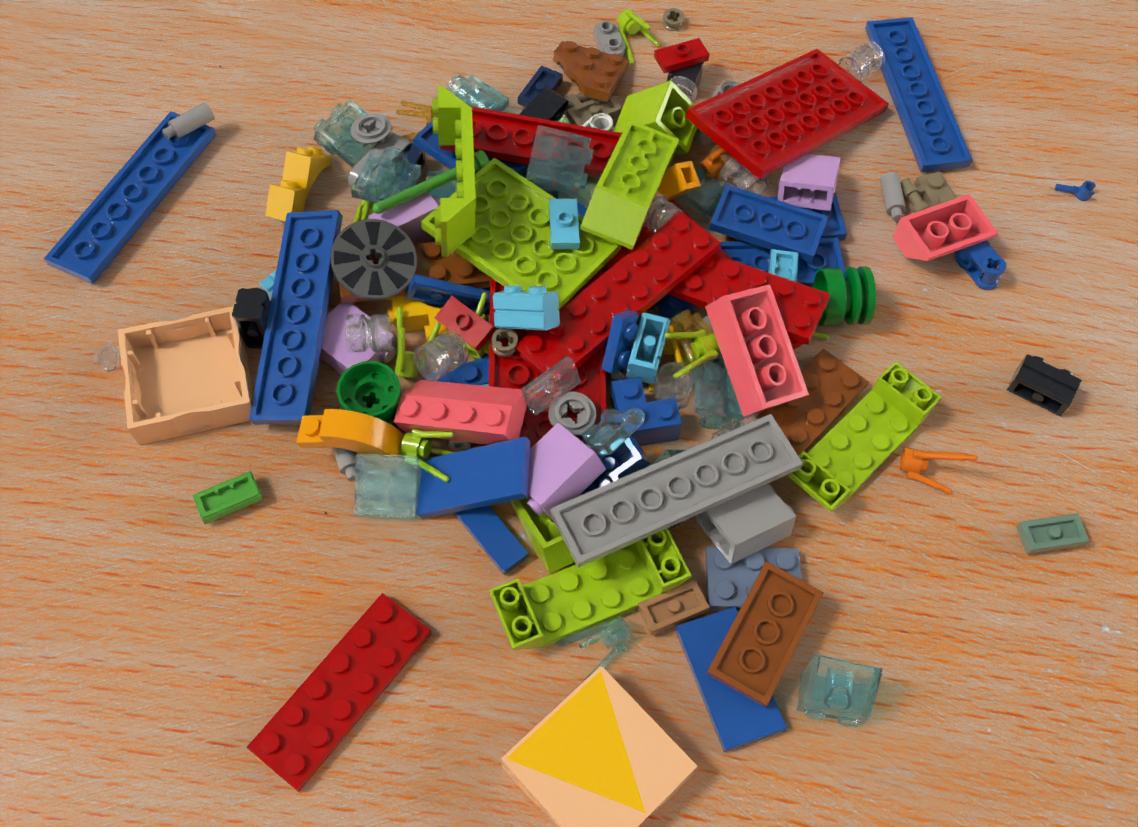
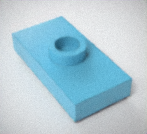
M549 199L551 249H579L577 199Z
M771 249L768 273L797 282L799 253Z

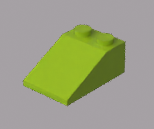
M528 498L510 501L537 556L549 574L575 562L554 521L545 513L538 516L527 504Z

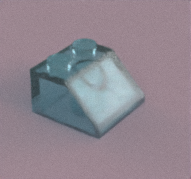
M814 654L801 672L796 711L804 712L805 716L811 719L824 720L827 717L839 720L838 723L846 727H858L871 716L882 676V668Z

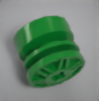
M859 266L857 269L848 267L843 274L842 270L838 267L819 268L814 276L813 288L830 293V299L818 325L839 326L844 319L848 325H855L856 323L867 325L871 323L876 307V285L871 269L867 266Z
M363 361L352 365L344 371L337 383V397L341 410L370 415L397 428L398 426L394 423V419L401 398V386L396 373L388 365L377 361Z

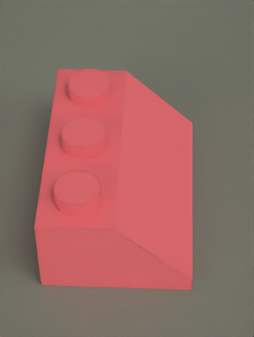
M970 194L901 217L892 238L905 257L930 261L997 237L999 233Z

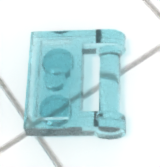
M631 408L626 412L606 409L601 414V422L585 430L581 441L598 455H611L643 424L645 415L639 408Z

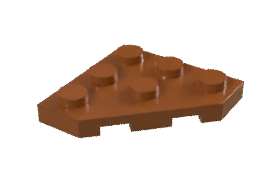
M562 41L554 51L553 61L557 65L564 67L566 76L572 82L579 84V91L584 96L605 102L609 100L625 75L630 62L629 59L623 58L619 54H607L600 52L597 48L579 46L572 41Z

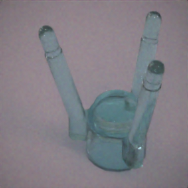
M618 616L611 621L606 620L597 626L567 636L556 642V645L560 647L594 635L581 642L579 647L584 649L601 640L607 649L614 648L584 681L600 666L605 669L618 654L627 649L625 642L632 638V633L622 617Z

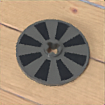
M365 219L348 225L338 234L331 249V267L338 282L351 294L367 300H384L398 295L408 287L416 271L417 255L412 241L399 227L383 220ZM371 254H375V257L379 259L378 264H373V261L369 260Z

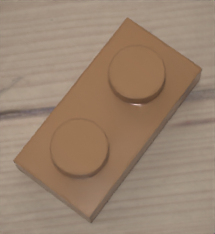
M693 580L640 602L637 608L650 635H654L708 612L710 607L696 580Z

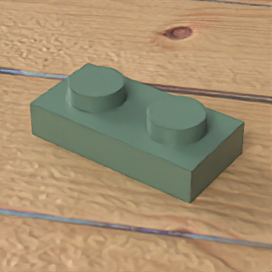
M1078 513L1023 521L1016 526L1027 555L1085 546L1090 541Z

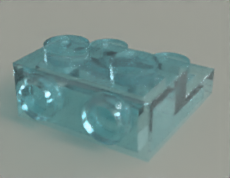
M351 99L343 105L339 103L332 110L331 116L327 120L321 119L314 127L315 134L313 139L330 155L334 156L337 154L352 168L373 148L371 144L363 147L361 143H355L351 135L352 124L361 116L367 115Z
M538 125L526 179L552 185L551 190L577 196L580 189L585 190L588 174L583 172L585 164L590 165L594 149L589 148L591 138Z

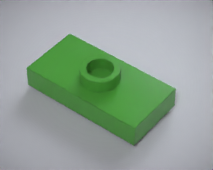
M252 471L193 495L204 524L264 500Z

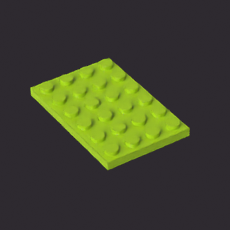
M493 158L475 174V233L454 252L502 286L521 285L522 290L529 291L530 286H546L547 291H557L559 298L557 310L559 311L621 250V245L581 230L580 227L584 217L578 214L579 249H551L549 199L556 198L496 158ZM457 191L449 198H457ZM435 210L421 221L422 229L434 238Z

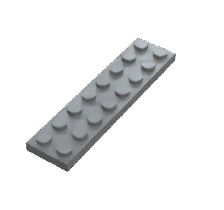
M769 414L550 508V515L579 568L801 469L803 463L772 414Z

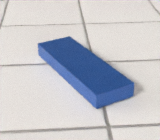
M414 274L406 290L405 298L440 306H444L450 297L453 296L473 312H476L482 293L486 292L487 298L482 314H486L490 308V291L420 275Z
M489 505L453 512L503 575L529 557L528 552Z

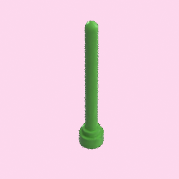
M482 150L474 153L475 173L479 172L490 162L486 153ZM456 167L375 203L372 207L373 212L381 214L457 179Z

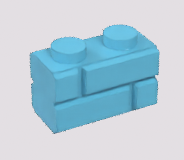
M521 285L504 286V291L494 293L495 327L545 331L558 327L560 319L559 311L557 310L559 307L557 291H547L546 286H530L529 291L522 290Z
M642 313L629 358L626 377L629 379L640 377L641 382L655 383L667 339L665 334L669 331L671 320Z

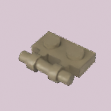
M582 93L577 95L570 94L565 97L569 101L566 108V117L574 125L582 126L592 116L599 113L607 114L614 119L619 117L622 107L612 95L607 102L584 96Z
M940 171L919 176L914 184L911 183L909 178L901 181L903 195L906 200H910L914 213L956 199Z

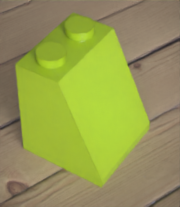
M671 80L628 95L613 132L623 133L628 121L631 120L678 138L679 145L675 154H688L697 127L685 115L687 109L695 106V104Z

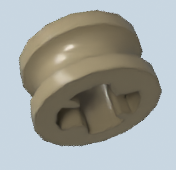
M670 8L664 12L662 23L665 29L678 31L683 27L684 13L681 10Z
M507 328L496 330L492 336V350L500 357H510L513 355L518 343L515 331ZM502 338L508 339L507 347L502 346Z

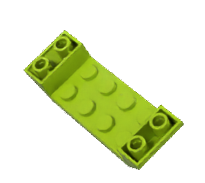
M437 86L438 98H432V115H438V117H433V134H438L439 145H455L456 159H461L456 160L457 181H462L457 182V198H440V210H435V245H441V257H447L475 233L476 191L472 108L445 87Z
M629 120L595 187L580 229L632 250L669 162L671 163L677 150L679 139Z
M895 361L877 379L873 389L808 453L803 451L799 455L803 463L801 469L787 476L829 512H832L842 506L914 433L938 404L942 396Z
M667 528L579 568L577 565H573L523 586L519 578L490 589L489 594L512 650L546 647L638 609V603L680 586L690 579L692 575Z

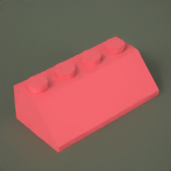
M770 284L723 296L705 306L743 417L809 395Z
M419 380L401 394L394 423L405 433L417 429L421 431L454 432L455 434L452 438L435 439L486 445L516 439L520 436L530 392L521 389Z

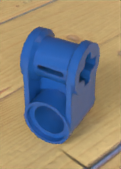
M987 240L955 251L956 262L966 271L979 288L992 290L997 287L999 276L1006 269V262L996 253Z

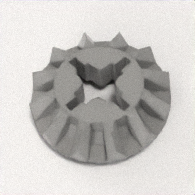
M372 113L361 116L352 124L351 135L355 143H361L363 147L371 144L374 147L376 143H384L385 138L391 137V130L393 128L388 117Z
M565 392L558 395L551 402L548 411L549 421L553 427L559 423L574 436H582L589 429L591 430L596 420V409L593 402L587 396L578 392ZM567 407L573 413H580L577 415L576 424L571 418H564L567 416Z

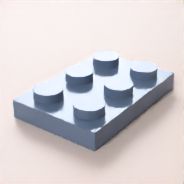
M706 547L705 565L709 610H726L736 607V610L739 611L766 561L802 580L799 549L764 548L730 564L717 547Z

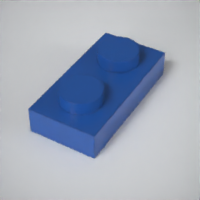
M627 310L613 316L602 370L613 373L628 365L632 340L638 330V325L636 324L638 313Z

